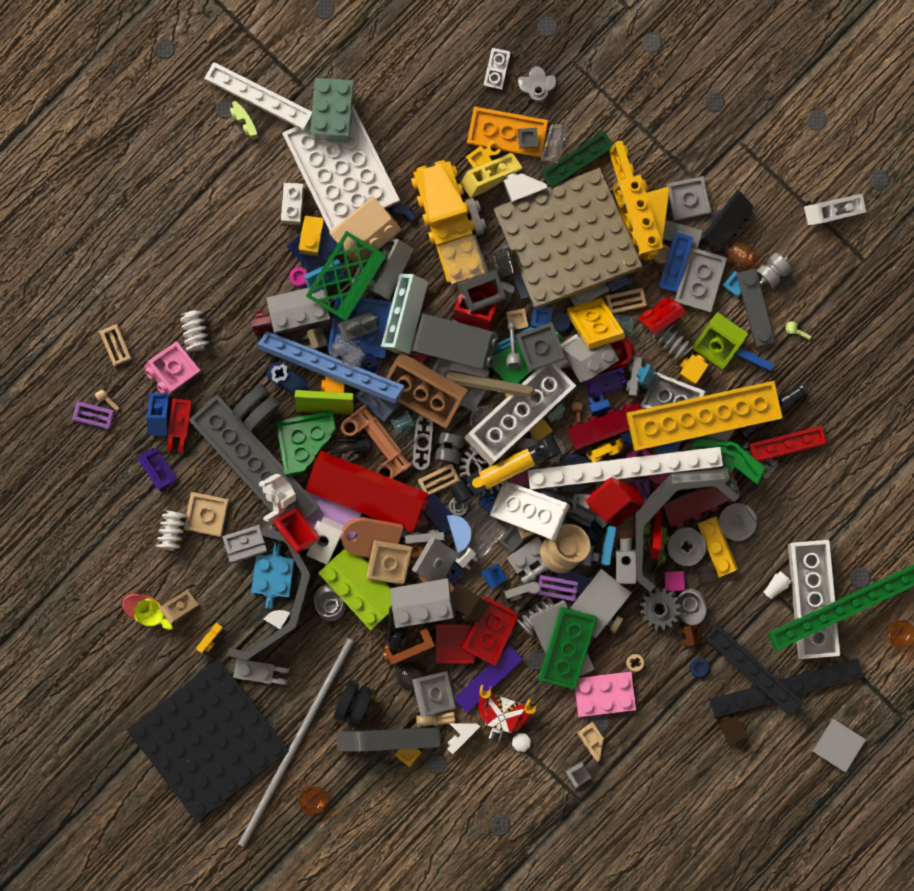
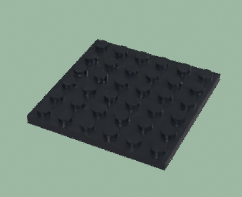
M219 658L126 729L196 822L289 751Z

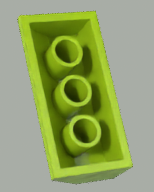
M344 549L318 574L371 630L389 613V607L392 606L391 586L384 581L367 579L366 574L369 562L363 556L353 555Z

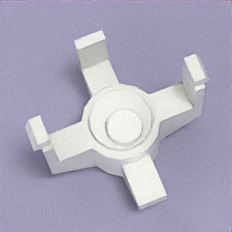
M274 474L259 483V486L263 487V493H266V499L273 503V511L263 518L264 521L271 522L273 518L285 512L289 504L296 501L291 484L279 474Z

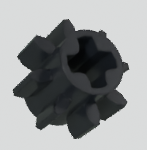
M596 523L590 529L582 525L580 526L589 537L590 546L599 542L602 535L598 531L600 526Z

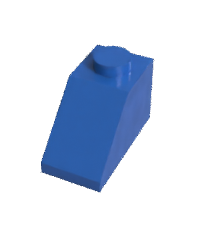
M150 393L146 417L148 435L167 436L170 395L167 396L166 393Z

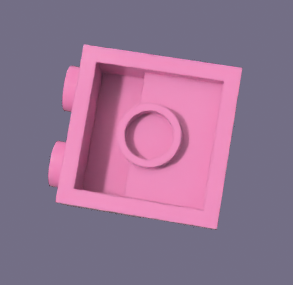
M177 341L147 361L144 366L148 378H154L158 383V390L162 394L166 393L167 396L181 388L184 383L200 372V369Z

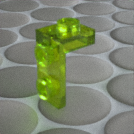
M651 522L644 526L645 534L651 535ZM661 528V550L656 560V567H661V563L665 564L666 552H663L664 544L668 545L670 533H667V528Z

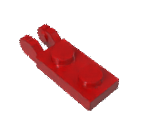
M172 399L167 434L169 436L167 452H172L174 437L180 438L179 453H184L192 407L191 400Z

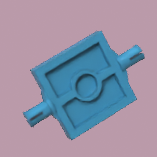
M273 543L272 554L256 556L251 593H258L267 597L265 608L273 609L274 598L280 596L290 597L295 564L294 559L284 558L280 555L282 544Z

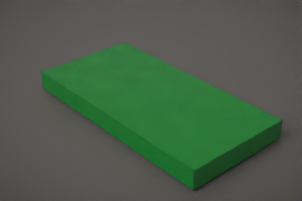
M560 606L538 677L539 681L573 690L576 689L598 618L596 615Z

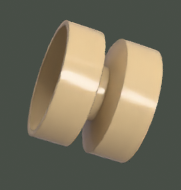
M573 524L561 525L555 541L546 538L542 542L540 547L541 559L551 571L567 573L588 556L590 540L585 531Z

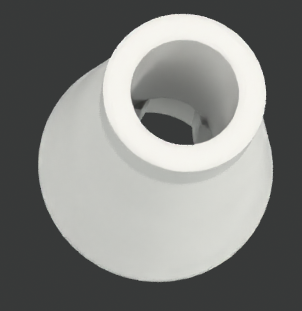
M780 571L774 575L764 593L772 600L790 587L789 584L792 581Z

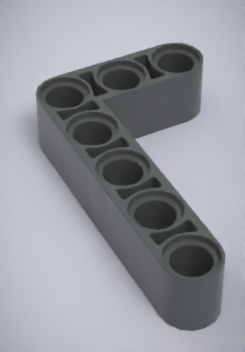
M440 727L336 731L337 751H378L441 747Z

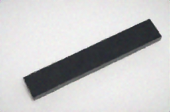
M718 624L706 635L704 640L789 717L804 703Z

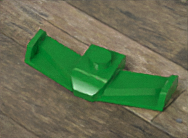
M701 436L694 439L689 451L721 447L723 467L720 468H728L729 473H732L737 468L759 486L766 467L742 449L739 444Z

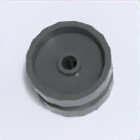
M262 384L248 393L232 411V414L238 420L246 418L244 427L250 433L269 419L281 405L275 397L265 400L269 391Z

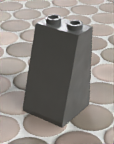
M422 313L412 351L489 371V367L492 366L494 360V348L497 347L499 341L498 333Z

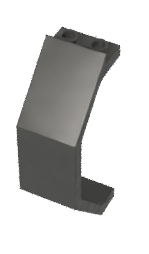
M728 468L671 473L635 512L636 580L650 592L656 585L655 574L642 564L644 526L678 490L714 486L735 502L739 497V488L736 485V480L729 475Z
M270 525L267 528H262L261 535L287 544L301 571V580L288 624L250 651L245 652L229 648L228 656L242 660L252 659L298 628L312 578L300 552L295 553L279 530Z

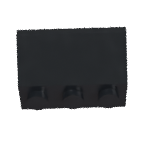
M738 189L700 239V242L716 254L720 251L725 252L731 244L728 241L732 235L736 237L742 229L739 225L743 220L747 222L753 214L751 209L754 206Z

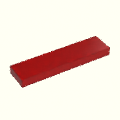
M822 426L751 443L748 447L751 456L761 462L824 446L827 444Z
M660 483L655 484L653 492L661 485ZM662 507L651 518V559H658L661 550Z

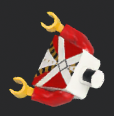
M481 685L478 708L480 717L485 721V725L492 727L489 735L490 739L500 741L503 731L509 733L518 731L528 722L532 713L538 707L537 703L535 707L529 706L530 700L524 705L491 694V686L488 691H484L483 685Z

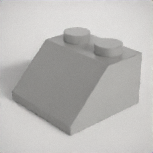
M579 337L562 348L567 361L580 382L593 378L619 361L610 343L588 349L583 339Z

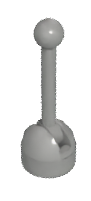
M509 323L511 353L507 356L506 365L508 368H519L522 366V359L519 354L515 353V324Z

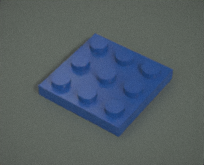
M339 297L335 298L334 309L337 311L341 304ZM361 297L347 320L371 312L372 316L378 317L376 325L379 330L348 342L344 341L338 328V324L345 320L333 313L328 351L385 359L386 349L381 347L392 302Z

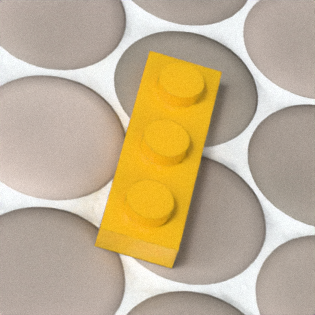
M717 516L698 523L718 576L721 577L737 571L738 568Z

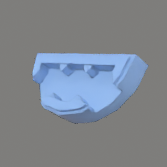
M449 515L447 519L458 553L469 544L471 528L462 517Z

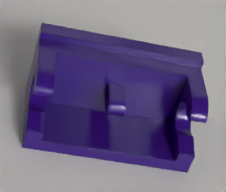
M622 367L586 380L585 384L589 397L596 398L599 397L600 393L605 395L626 388L627 381L624 378Z
M152 448L137 458L159 491L178 480L157 448Z

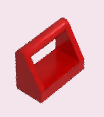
M295 508L273 521V524L295 553L308 550L321 539L299 508Z

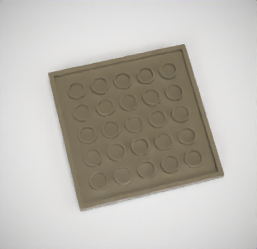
M600 168L561 182L553 188L548 187L547 190L539 191L527 198L524 197L516 200L514 203L509 202L493 208L535 310L642 269V264Z

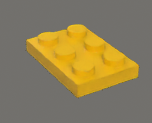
M602 298L567 308L568 317L588 349L625 338L624 331Z

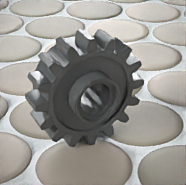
M659 587L655 589V592L653 590L651 592L648 591L650 596H643L646 602L640 603L644 607V610H641L640 613H645L643 621L649 620V627L655 624L656 630L660 626L663 630H666L667 625L670 628L674 626L673 621H680L678 615L683 614L680 611V607L683 604L678 602L680 597L674 596L675 591L669 593L668 588H664L661 591ZM659 604H663L665 607L663 614L658 610Z

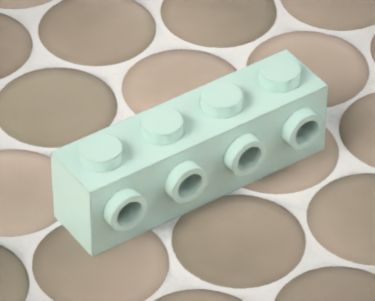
M399 274L381 347L396 354L401 352L403 354H410L428 281L414 274Z

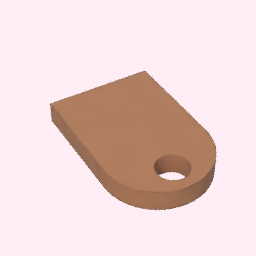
M364 517L354 518L343 527L341 540L344 548L349 553L370 558L374 540L398 544L403 526L402 524ZM350 531L356 532V536H355V537H353V538H347V537H346V535H347L348 532H350Z

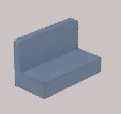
M362 390L356 395L383 422L401 404L398 401L394 404Z

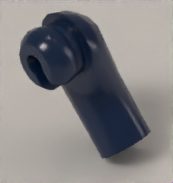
M397 203L388 210L392 217L398 214L404 215L410 223L417 218L406 204Z

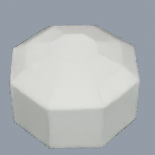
M518 733L513 737L512 746L517 751L525 752L530 748L531 739L526 734Z

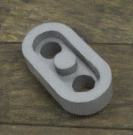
M473 198L465 200L469 208L470 218L475 227L476 236L484 234V230L487 228L484 219H480L478 214L481 211L478 200L474 201Z

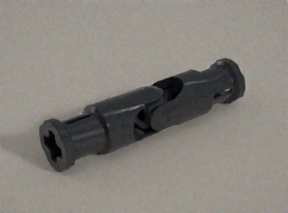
M797 383L796 387L788 393L784 392L778 397L782 415L793 408L795 403L803 397H808V393L800 383ZM772 421L737 428V430L747 441L750 435L757 430L761 431Z

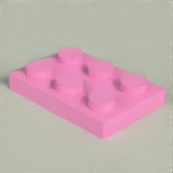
M631 672L579 678L575 689L578 717L636 710Z

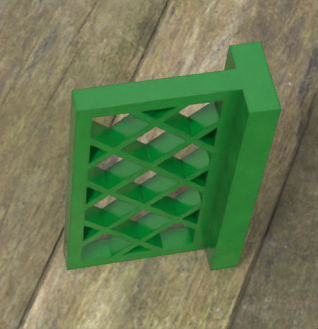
M345 231L306 294V297L347 321L386 255L348 231ZM347 237L354 240L356 248L345 250L344 241ZM368 248L372 251L369 259L361 260L359 250ZM356 251L359 261L348 264L346 253ZM343 254L345 265L335 267L333 259L336 255ZM359 264L361 272L359 275L351 277L349 266ZM346 267L349 278L338 280L336 269ZM333 270L335 281L325 283L323 277L325 272ZM349 280L350 290L341 293L339 283ZM336 284L338 294L328 296L326 286ZM323 287L324 298L317 299L312 296L316 288ZM340 298L341 304L337 311L330 307L329 299Z

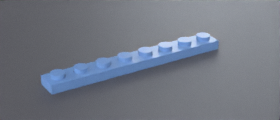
M266 331L258 343V349L394 404H396L404 391V385L269 331Z

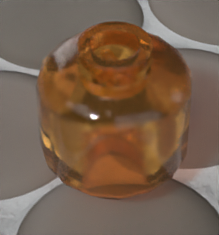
M736 241L732 246L729 245L726 251L729 264L743 269L753 264L756 255L753 246L740 241Z

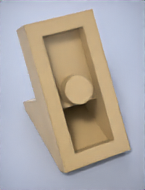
M186 590L163 604L159 609L171 624L177 622L199 604L190 592Z

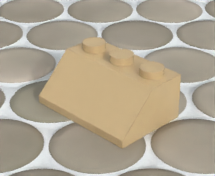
M372 196L329 233L338 243L344 232L348 231L378 250L402 229L390 213ZM347 237L344 241L345 250L356 248L354 240L350 237ZM368 248L359 250L361 260L368 259L372 254V251ZM356 251L346 253L353 262L359 261Z

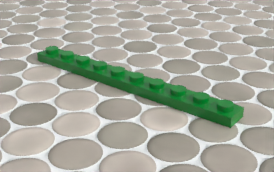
M914 564L768 632L767 634L774 650L778 651L913 587Z

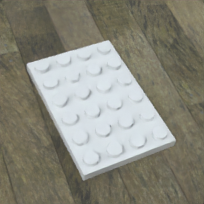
M354 106L350 142L312 140L310 135L311 120L305 131L294 127L282 133L329 231H332L372 196L385 209L400 202Z

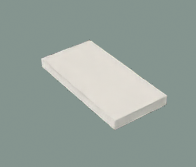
M505 480V484L502 485L490 516L555 541L570 505Z

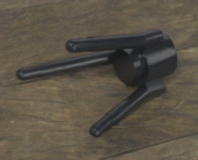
M368 438L333 439V441L356 443H353L354 446L328 451V454L331 455L355 450V453L360 455L348 460L353 463L359 459L366 458L367 454L371 453Z
M390 606L386 640L392 648L401 649L406 646L407 641L417 628V624L413 625L406 636L403 631L405 627L392 631L393 611L392 606Z

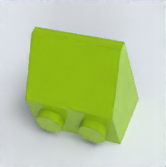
M716 312L692 349L723 370L748 333Z

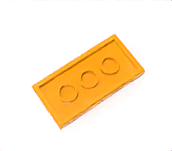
M474 107L467 145L487 148L490 141H495L496 143L492 145L491 149H501L504 152L541 158L548 120ZM537 128L538 148L519 149L518 129Z

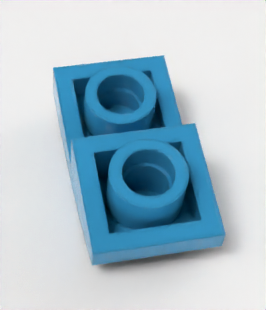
M646 364L644 367L641 366L636 374V377H638L636 383L640 384L641 388L648 390L656 370L649 364Z

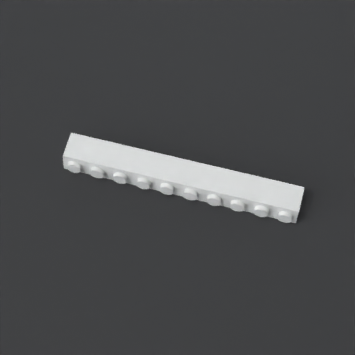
M721 447L528 470L530 490L605 482L610 477L621 480L671 474L674 472L723 467Z

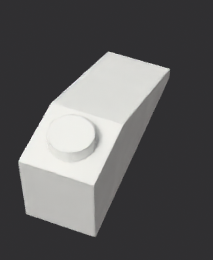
M863 194L804 207L808 225L825 223L866 212Z

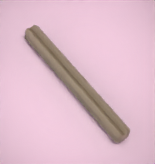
M448 372L446 378L464 386L525 397H533L535 393L534 387L456 372Z

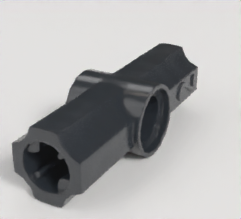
M547 488L542 492L543 495L565 502L573 508L570 512L566 513L564 519H570L588 529L593 526L597 513L575 503L572 498H565Z

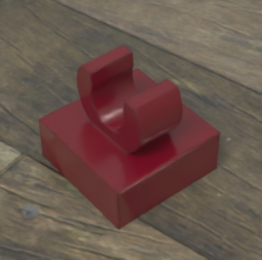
M263 311L256 312L257 319L251 320L254 334L259 335L266 333V331L273 332L270 316L265 317Z

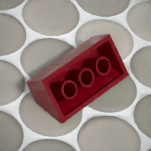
M633 401L623 405L624 409L617 411L614 408L606 411V415L600 418L598 415L587 418L588 422L581 424L579 421L569 425L570 429H567V434L574 453L629 432L630 428L626 413L642 410L640 403L634 404Z
M733 472L729 475L735 479ZM714 486L700 487L662 506V514L668 527L674 526L676 530L686 525L684 521L690 518L692 521L703 517V512L709 510L712 513L720 509V504L726 502L729 505L733 501Z

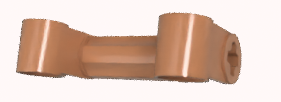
M365 404L344 420L341 425V432L345 437L352 438L362 430H365L388 459L378 467L377 473L382 469H388L390 471L389 478L394 479L413 464L407 461L402 454L403 451L378 419L372 416L367 409L368 406ZM347 424H353L355 431L347 433L344 427Z

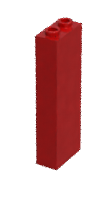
M320 451L315 460L305 490L378 520L402 524L403 529L411 533L414 532L416 527H420L423 517L420 516L421 512L426 511L429 503L426 500L428 492L336 456L329 455L323 451Z

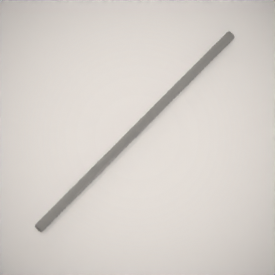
M349 638L346 640L291 743L289 751L283 758L238 843L239 845L245 847L355 641Z

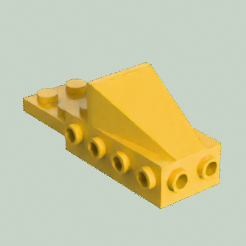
M621 140L615 142L609 150L618 180L613 188V193L622 221L639 260L649 261L655 259V256L663 248L662 242L669 188L665 187L646 193V181L642 180L641 175L633 177L634 167L632 163L629 164L627 158L629 156L628 148L626 145H623Z
M445 160L434 163L435 166L417 168L416 172H413L414 178L411 181L414 190L418 189L420 196H417L419 206L423 207L425 214L422 216L425 225H429L431 230L428 235L431 244L435 243L447 283L482 273L484 269L472 233L475 227L472 219L468 220L467 217L469 208L467 202H463L461 195L464 194L461 183L457 184L455 179L458 176L455 165L451 166L450 161L445 162Z

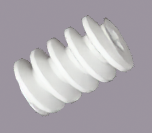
M189 311L180 314L184 316L180 321L186 323L182 325V330H187L183 333V337L188 338L184 343L185 345H190L186 348V352L206 349L204 346L209 344V341L203 340L208 334L201 332L206 329V326L200 325V323L205 321V319L199 318L203 311Z
M165 510L168 514H162V518L166 519V521L160 522V525L165 527V529L159 530V533L163 534V536L157 538L162 544L156 545V548L175 551L174 549L181 547L176 541L182 540L177 534L184 532L179 528V526L185 525L180 519L187 516L183 513Z

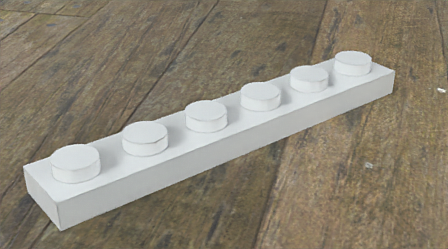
M213 62L205 76V81L304 131L311 120V111Z

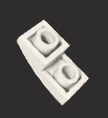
M492 48L484 80L485 86L502 89L510 57L509 51Z

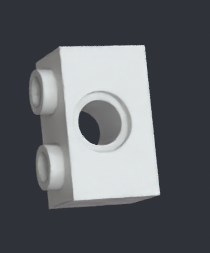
M284 182L281 212L282 224L301 225L304 197L303 184Z
M323 517L321 522L317 521L314 529L320 537H326L329 542L322 543L318 540L309 548L307 556L328 564L344 525L326 517Z

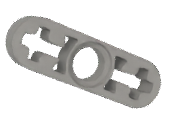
M423 415L419 416L416 420L413 466L420 471L427 469L430 465L433 421L426 418L427 422L430 423V426H426V432H430V435H418V431L422 432V425H419V422L426 418ZM421 437L428 439L429 444L425 448H420L417 444L418 439ZM416 450L428 451V454L424 453L423 458L427 463L423 464V467H419V463H416V460L420 459V453L416 454Z

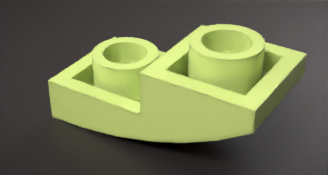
M236 101L232 102L234 108L230 110L233 120L237 119L238 124L246 122V124H243L245 135H250L251 140L258 138L249 115Z

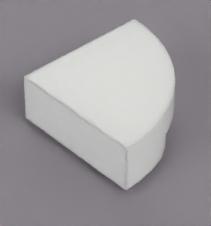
M283 610L273 611L264 620L281 629L290 613Z

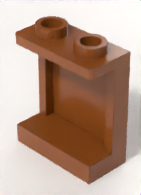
M428 629L420 631L424 640L423 643L396 655H392L388 645L385 646L386 651L382 653L386 662H391L393 665L434 647L435 645Z

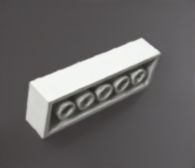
M555 363L537 369L522 383L523 385L534 387L535 393L533 397L510 394L464 437L490 466L576 386Z
M829 540L789 543L788 552L794 617L797 619L835 601ZM837 623L797 641L798 659L840 656Z

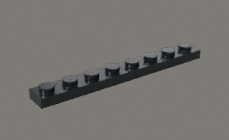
M856 658L783 678L780 681L795 695H800L863 677L859 660ZM756 686L709 699L714 718L773 702Z

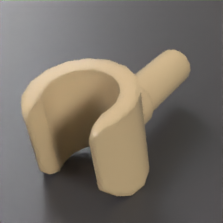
M100 390L95 393L99 402L106 400L116 411L120 408L109 398L106 391Z

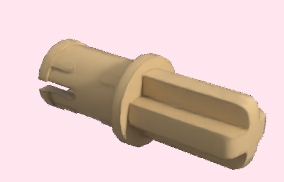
M454 712L434 714L426 717L416 716L418 728L427 726L438 727V725L454 723L456 720Z

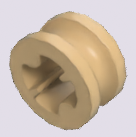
M633 654L627 658L626 665L631 671H639L644 666V660L640 655ZM638 658L640 666L632 668L630 660Z

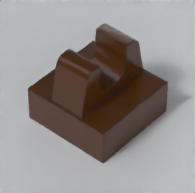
M699 624L686 626L679 630V634L684 633L686 635V640L680 641L682 645L691 646L702 643Z

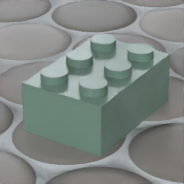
M315 78L310 128L312 140L350 142L355 88L353 80Z

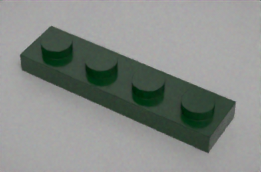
M603 131L543 170L540 174L548 186L553 188L607 153L613 146V143L605 131Z

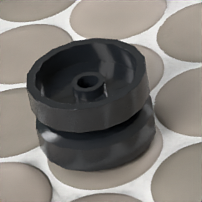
M349 680L333 718L342 722L346 719L348 712H350L351 716L348 723L350 726L358 729L362 719L365 718L369 710L370 701L375 690L365 686L360 695L357 696L359 683Z

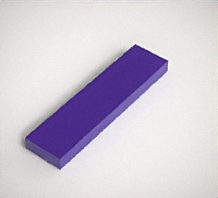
M509 645L501 653L496 666L489 664L454 699L468 712L479 702L481 685H483L484 691H488L490 686L492 688L495 687L523 659Z

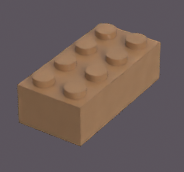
M402 352L395 359L386 379L404 385V391L398 402L444 428H447L468 391V389Z

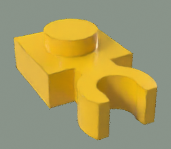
M490 141L486 149L480 146L466 156L473 168L493 161L490 156L498 155L502 151L501 149L495 152L492 151L491 147L496 143L495 141Z
M215 623L196 649L200 653L209 652L215 645L213 640L223 627Z

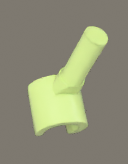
M787 322V333L797 334L810 340V335L797 329L798 323Z

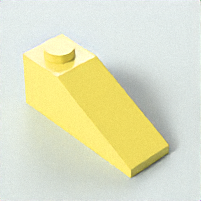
M510 153L467 171L461 181V185L469 197L472 198L506 179V176L520 171L522 166L514 154Z

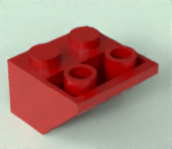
M613 477L607 479L603 485L592 492L585 500L586 504L606 523L615 526L623 523L644 504L636 485Z

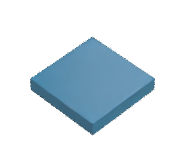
M609 526L606 528L600 560L601 566L608 567L610 565L616 527Z

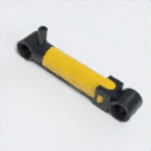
M551 435L480 472H476L452 484L449 488L457 504H461L515 475L556 457L562 452L554 436Z

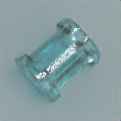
M405 411L404 415L395 420L391 419L398 435L402 430L415 426L408 411Z

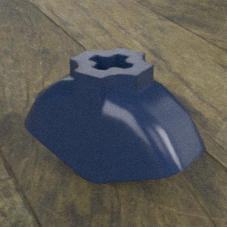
M278 362L273 363L266 373L269 380L294 396L296 390L304 391L308 386V382L304 378Z

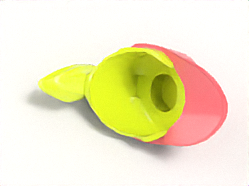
M132 594L124 598L123 609L125 613L137 623L145 626L162 624V627L166 630L173 629L172 624L169 623L160 611L161 604L156 599L139 594Z

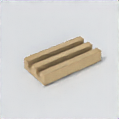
M643 288L605 296L607 306L612 314L647 307ZM640 293L639 297L611 303V299ZM642 300L641 304H636L614 310L612 308L614 306Z
M117 324L99 331L114 367L132 360ZM112 330H115L126 355L125 358H123ZM107 332L109 333L116 353L119 357V360L117 361L115 360L111 347L106 338L105 333Z
M450 464L418 479L422 491L427 492V488L452 476L455 477L454 480L429 491L428 497L460 481L453 464ZM451 469V473L424 485V481Z

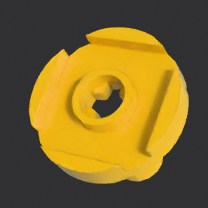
M619 437L617 440L613 439L597 446L593 451L592 449L587 451L586 455L589 460L591 459L592 462L603 459L602 457L606 456V453H609V456L620 452L623 449L624 443L622 438Z

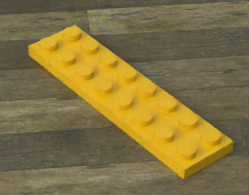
M774 381L626 413L634 451L782 419Z

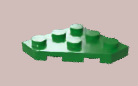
M333 411L276 421L285 476L304 474L334 435L336 427Z

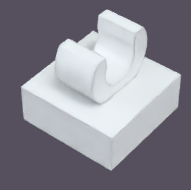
M467 546L464 550L458 552L455 562L462 568L470 569L471 567L468 565V562L471 559L475 562L478 560L475 557L476 553Z

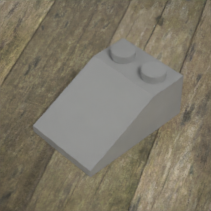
M656 372L643 398L641 407L643 409L706 396L708 393Z

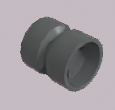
M441 433L439 439L441 447L437 448L435 459L459 465L461 457L459 450L463 448L465 438Z

